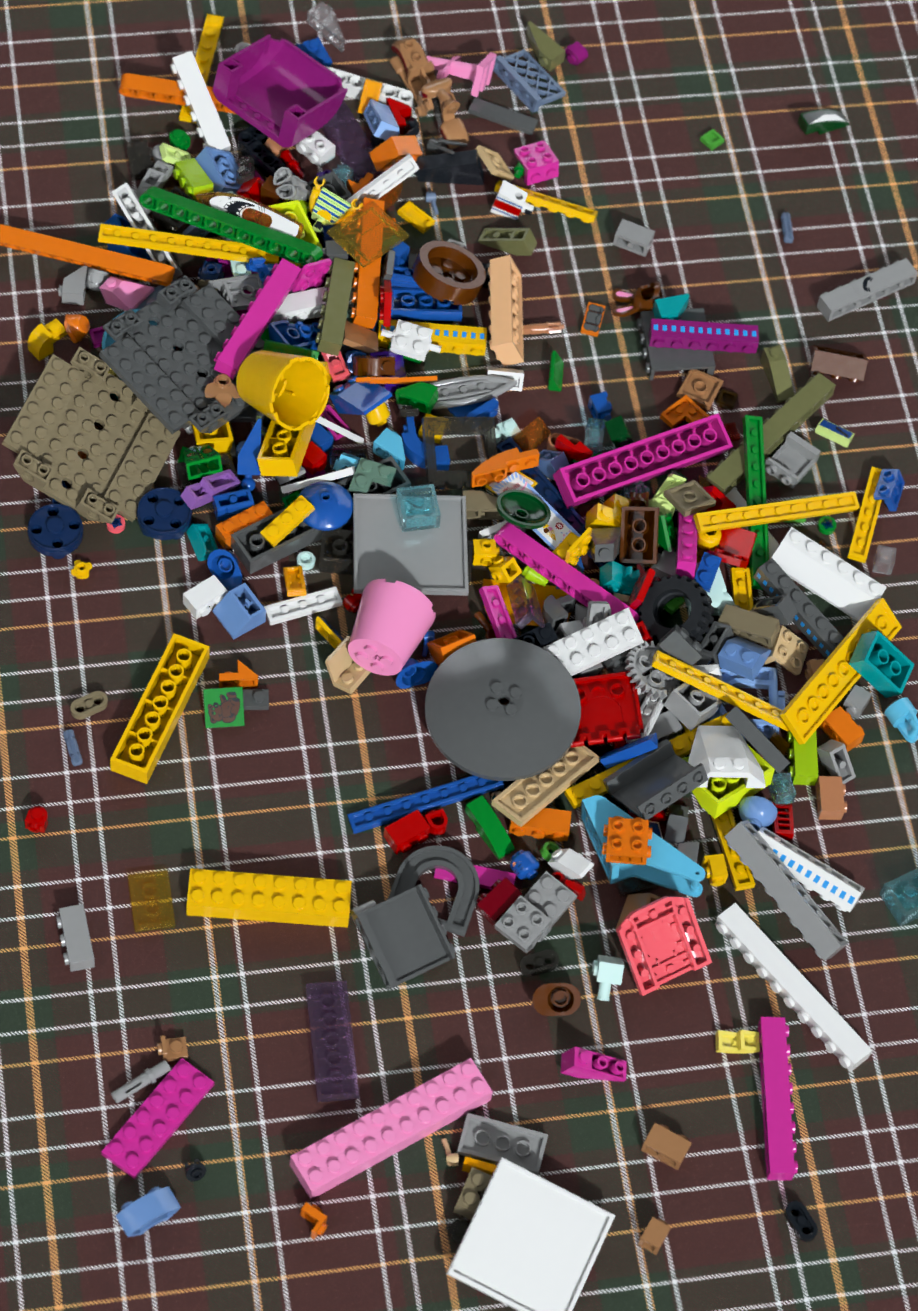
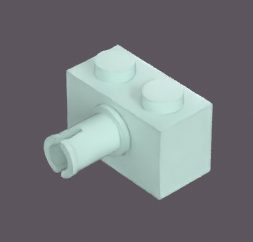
M598 955L597 960H593L592 972L597 982H599L598 1000L609 1001L611 984L621 985L624 970L622 958Z

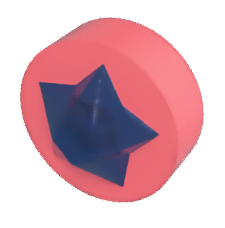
M117 514L112 524L106 523L108 531L113 534L123 532L125 529V519Z

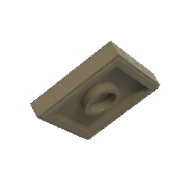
M695 480L664 491V497L684 517L711 508L716 504V500Z

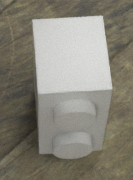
M213 575L183 593V604L195 619H198L201 616L208 615L228 591L216 576Z

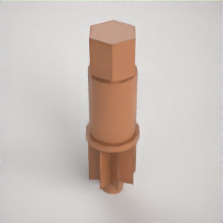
M560 321L523 325V335L561 333V329H564V324H561Z

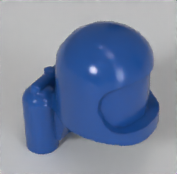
M263 257L250 258L249 263L246 264V270L258 272L263 284L268 275L271 277L273 274L271 271L275 263L265 264L266 259Z

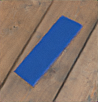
M655 732L604 753L600 758V762L607 769L657 749V733Z

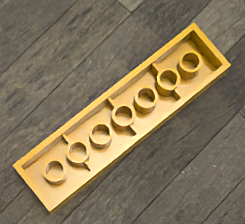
M320 361L327 370V383L329 385L331 376L328 362ZM271 420L257 457L261 476L297 477L316 421L312 425L308 424L302 427V430L293 431L283 428Z
M175 633L173 634L110 759L111 771L145 784L148 783L209 660L210 646Z
M190 868L186 915L348 928L352 881Z

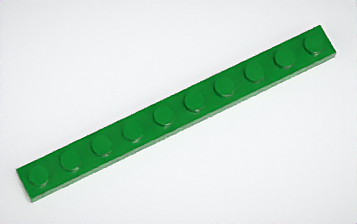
M745 415L743 417L747 506L767 504L763 420L759 416ZM768 524L748 526V531L757 533L749 559L752 589L764 590L753 576L758 568L769 560Z

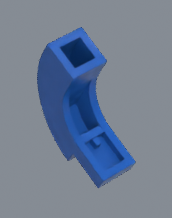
M406 417V425H403V433H401L405 456L420 468L430 471H449L450 457L448 445L431 446L423 443L416 434L414 417Z

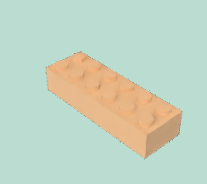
M507 255L490 259V267H488L490 277L488 282L490 296L488 300L491 306V310H489V318L491 320V325H489V332L491 334L489 345L490 349L494 350L497 360H500L503 367L524 362L522 275L512 257Z

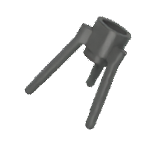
M432 137L427 143V150L431 151L432 155L441 154L443 151L454 154V151L446 148L445 144L466 147L467 143Z

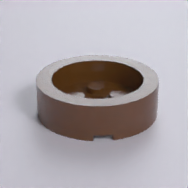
M436 240L425 243L412 265L413 278L423 291L443 302L444 299L453 301L454 305H465L473 302L486 279L485 268L474 254L457 244L447 241Z

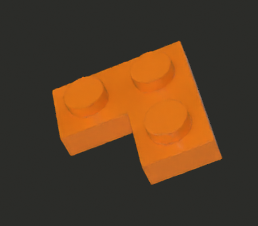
M687 395L660 414V419L671 429L684 420L692 423L709 417Z

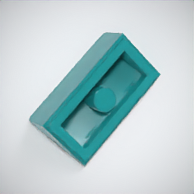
M192 524L189 527L187 535L198 561L207 560L209 554L218 549L209 525Z

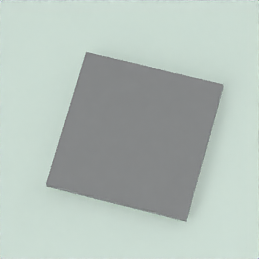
M353 493L354 593L363 594V590L369 582L376 579H386V582L395 583L397 580L406 583L424 595L468 596L466 496Z

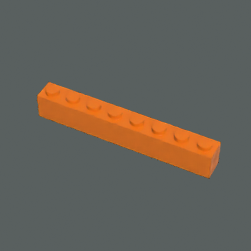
M364 197L362 201L363 208L357 209L359 218L356 222L358 233H356L355 237L357 247L354 251L356 262L354 268L355 277L352 281L354 292H352L351 296L353 307H351L350 318H352V323L373 329L378 317L385 201Z

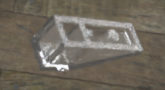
M322 1L307 12V23L340 52H343L345 39L333 9Z

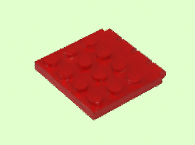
M630 671L573 679L580 696L581 718L579 729L571 748L585 746L584 741L588 740V745L604 743L603 738H607L608 743L623 741V735H627V740L641 738L640 733H644L639 697L638 691L635 689L636 683H630L632 677L626 675Z

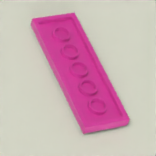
M181 1058L101 1151V1154L135 1179L214 1086V1081Z

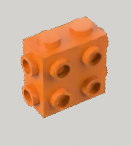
M621 816L609 817L608 825L604 824L603 836L607 837V843L603 842L602 855H606V862L646 865L647 858H651V846H648V840H652V828H649V820L639 817L633 819Z

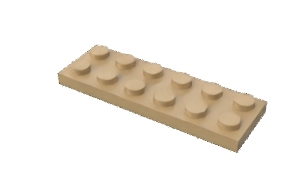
M586 746L570 747L567 753L551 768L533 777L519 779L512 783L492 800V806L522 827L599 762L600 757Z

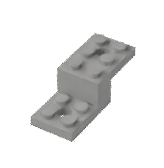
M258 273L208 281V284L235 311L247 309L250 302L256 300L255 295L259 288H264ZM243 290H248L251 294H246Z

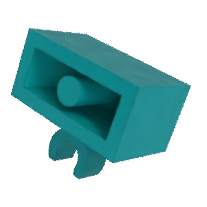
M615 561L608 562L600 567V586L610 593L631 595L640 577V570L634 571L632 566L626 567Z

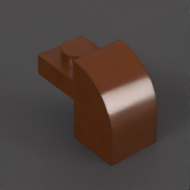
M353 356V374L363 377L395 375V357Z

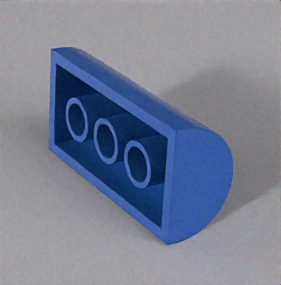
M392 288L391 320L462 321V305H454L453 301L445 299L443 302L439 301L421 288Z

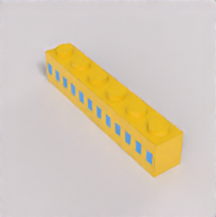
M379 320L378 347L388 348L391 339L381 336L382 329L393 332L398 320H391L390 327L383 326V320ZM407 321L433 329L431 336L432 344L442 346L440 353L485 356L487 328Z

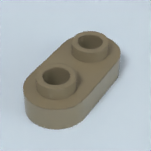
M94 691L78 698L71 703V715L75 719L82 720L99 713L108 706V697L102 691Z

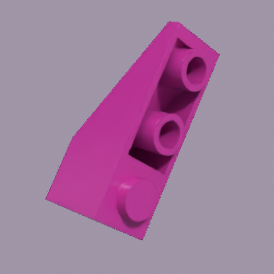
M576 1046L561 1054L562 1074L583 1079L626 1081L627 1061Z

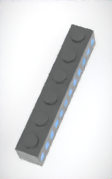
M771 558L758 568L753 578L770 597L785 594L789 596L798 611L793 618V623L827 659L844 637L775 560Z

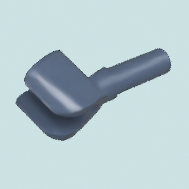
M426 192V202L432 203L434 213L438 215L436 193Z

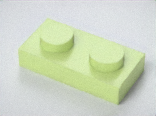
M165 143L159 146L162 160L175 165L177 161L191 159V154Z

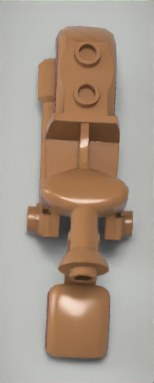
M408 37L394 42L391 45V49L397 56L390 59V64L396 74L400 75L408 90L413 93V98L417 103V107H415L416 115L418 117L427 116V113L434 109L432 99L437 97L440 102L443 120L440 126V133L443 139L469 143V136L462 120L455 118L454 113L459 109L460 103L456 101L453 92H450L452 88L451 78L436 79L432 61L428 62L423 48L414 38ZM445 144L448 149L459 147L458 145Z

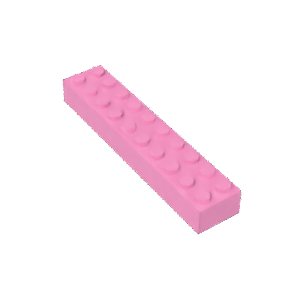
M469 1058L290 1156V1166L310 1200L488 1103L491 1101L493 1091L472 1058Z

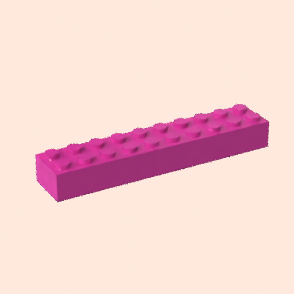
M718 413L562 467L553 474V477L568 509L667 474L672 469L678 470L724 454L733 445Z

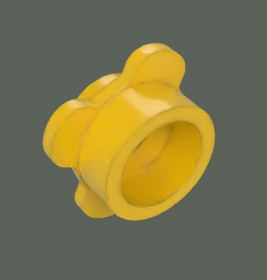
M76 560L74 562V569L71 570L72 576H76L78 579H87L89 571L92 569V564Z

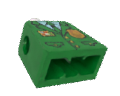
M210 445L191 446L183 451L188 480L223 472L220 454Z

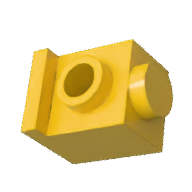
M724 854L704 856L701 866L705 870V878L709 879V884L721 886L726 883L728 871Z

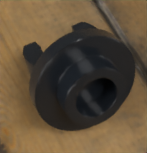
M197 1158L194 1159L195 1163L188 1166L187 1162L184 1163L185 1175L189 1181H198L206 1174L205 1165Z

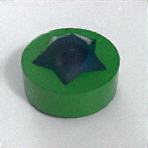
M830 516L820 518L817 525L819 532L824 535L833 534L837 527L835 519Z

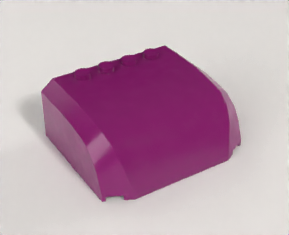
M268 34L218 64L212 91L220 103L283 148L292 147L315 133L332 119L341 106L348 89L343 87L342 80L338 75L291 42L282 38L280 41L270 38L271 35Z

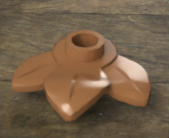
M226 374L216 376L212 383L207 384L204 391L206 398H215L223 407L230 405L232 398H241L238 394L237 386L231 382L230 377Z

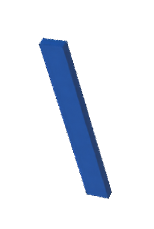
M473 775L347 814L353 834L395 822L417 809L420 813H424L504 788L503 781L488 780Z

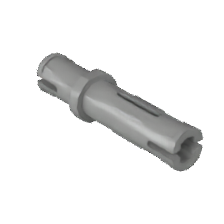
M166 1060L150 1069L146 1068L144 1073L111 1093L114 1101L118 1104L146 1085L154 1084L156 1079L171 1071V1068Z

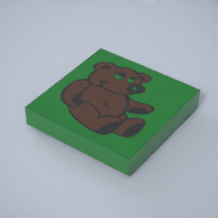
M242 687L203 689L205 728L245 726Z

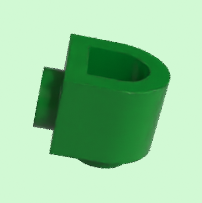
M181 129L172 130L169 134V145L185 151L190 147V136Z

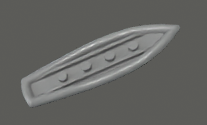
M471 375L433 382L430 384L438 387L439 397L433 409L459 407L487 401L507 392L517 385V381L495 375ZM397 404V405H398V408H399L400 411H402V412H403V411H418V410H415V409H412V408H409V407H406V406Z

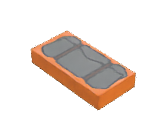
M588 302L580 333L598 337L606 306Z

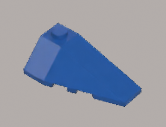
M280 320L268 325L270 340L317 350L318 343H315L317 332L320 333V329H317L318 323L314 322L312 325H306L301 321L293 324L289 323L288 320Z

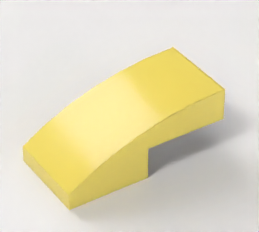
M718 1030L715 1033L716 1052L733 1054L760 1052L759 1032L739 1030L736 1033Z

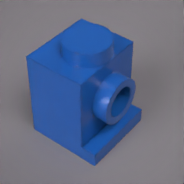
M607 391L589 397L588 408L596 423L607 422L612 418V405L610 401H607Z

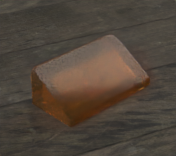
M538 416L515 435L514 442L523 452L532 450L551 435V431Z

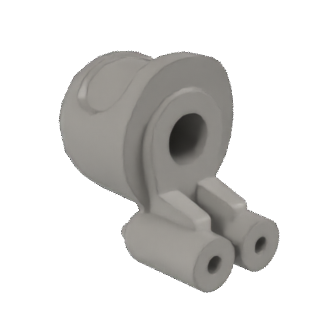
M88 267L87 287L93 291H101L99 287L108 279L109 273Z

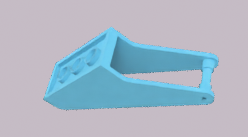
M594 795L582 800L581 820L610 884L630 877H636L691 897H699L702 894L703 886L700 881L705 878L704 868L654 832H652V840H648V846H651V858H647L646 865L606 862V855H602L603 842L607 843V837L603 836L604 824L608 825L609 817L621 816L628 819H633V817L603 796Z

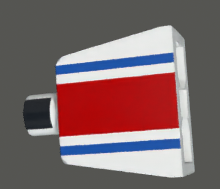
M503 180L490 212L516 220L520 212L531 215L534 206L525 202L528 195L527 192Z

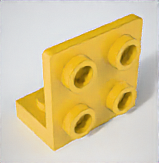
M588 527L580 537L570 532L552 553L572 567H575L580 556H585L590 549L589 543L592 540V528Z

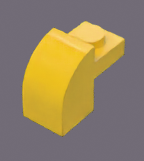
M57 319L52 320L45 326L42 323L39 324L28 338V350L39 361L54 352L53 343L67 335L64 326Z

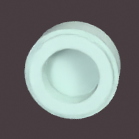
M302 551L297 555L296 564L297 566H302V570H310L315 566V556L309 551Z

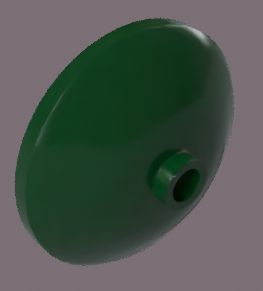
M523 490L504 491L499 494L496 500V508L502 518L519 528L537 529L544 527L551 517L548 505L541 498Z

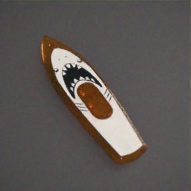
M206 192L196 194L195 196L199 203L298 239L302 236L304 228L302 223L253 199L226 192Z

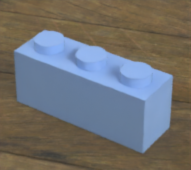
M370 99L363 115L373 135L385 141L391 136H398L400 128L389 106Z

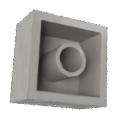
M683 683L671 692L664 706L684 726L692 731L698 725L713 717L722 701L694 686Z

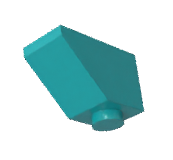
M689 293L655 299L652 310L655 318L679 320L687 308L690 297Z

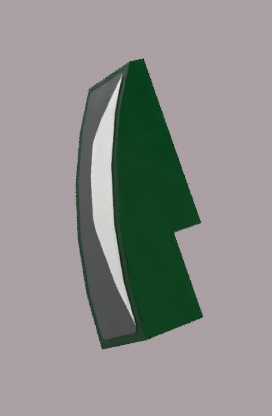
M838 110L809 111L801 113L798 119V124L805 135L814 132L821 135L849 126V122L842 111Z

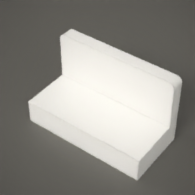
M498 367L487 368V375L516 380L517 385L510 390L522 391L523 370Z

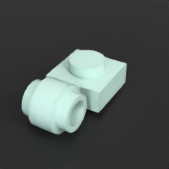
M513 418L496 424V428L493 426L489 427L485 431L486 439L493 445L499 443L502 438L505 441L510 437L513 439L521 435V430Z

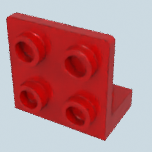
M742 528L721 530L722 537L718 547L714 551L707 550V553L722 558L721 562L747 569L757 533Z

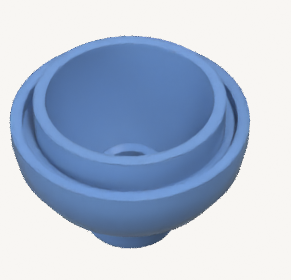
M761 796L745 797L739 803L738 811L743 821L749 820L757 831L762 827L771 825L778 814L776 806L770 800Z

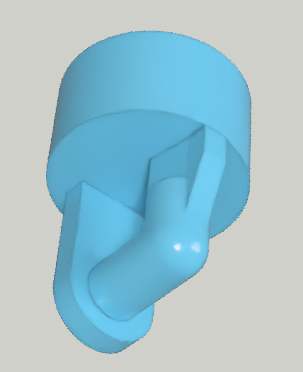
M901 697L893 701L885 709V716L894 728H898L906 741L915 743L918 740V719L916 717L918 711L908 697Z

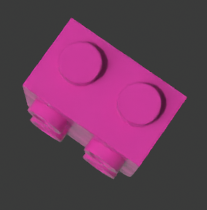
M538 141L514 149V154L525 168L524 182L527 186L558 177L559 160L546 141Z
M328 258L304 265L291 289L293 293L312 287H319L330 269L331 259Z

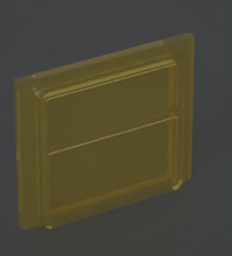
M371 201L327 230V234L363 268L387 253L389 249L391 250L409 238V234L374 201Z

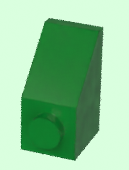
M418 382L395 391L397 404L427 414L431 413L439 398L438 387L424 382Z

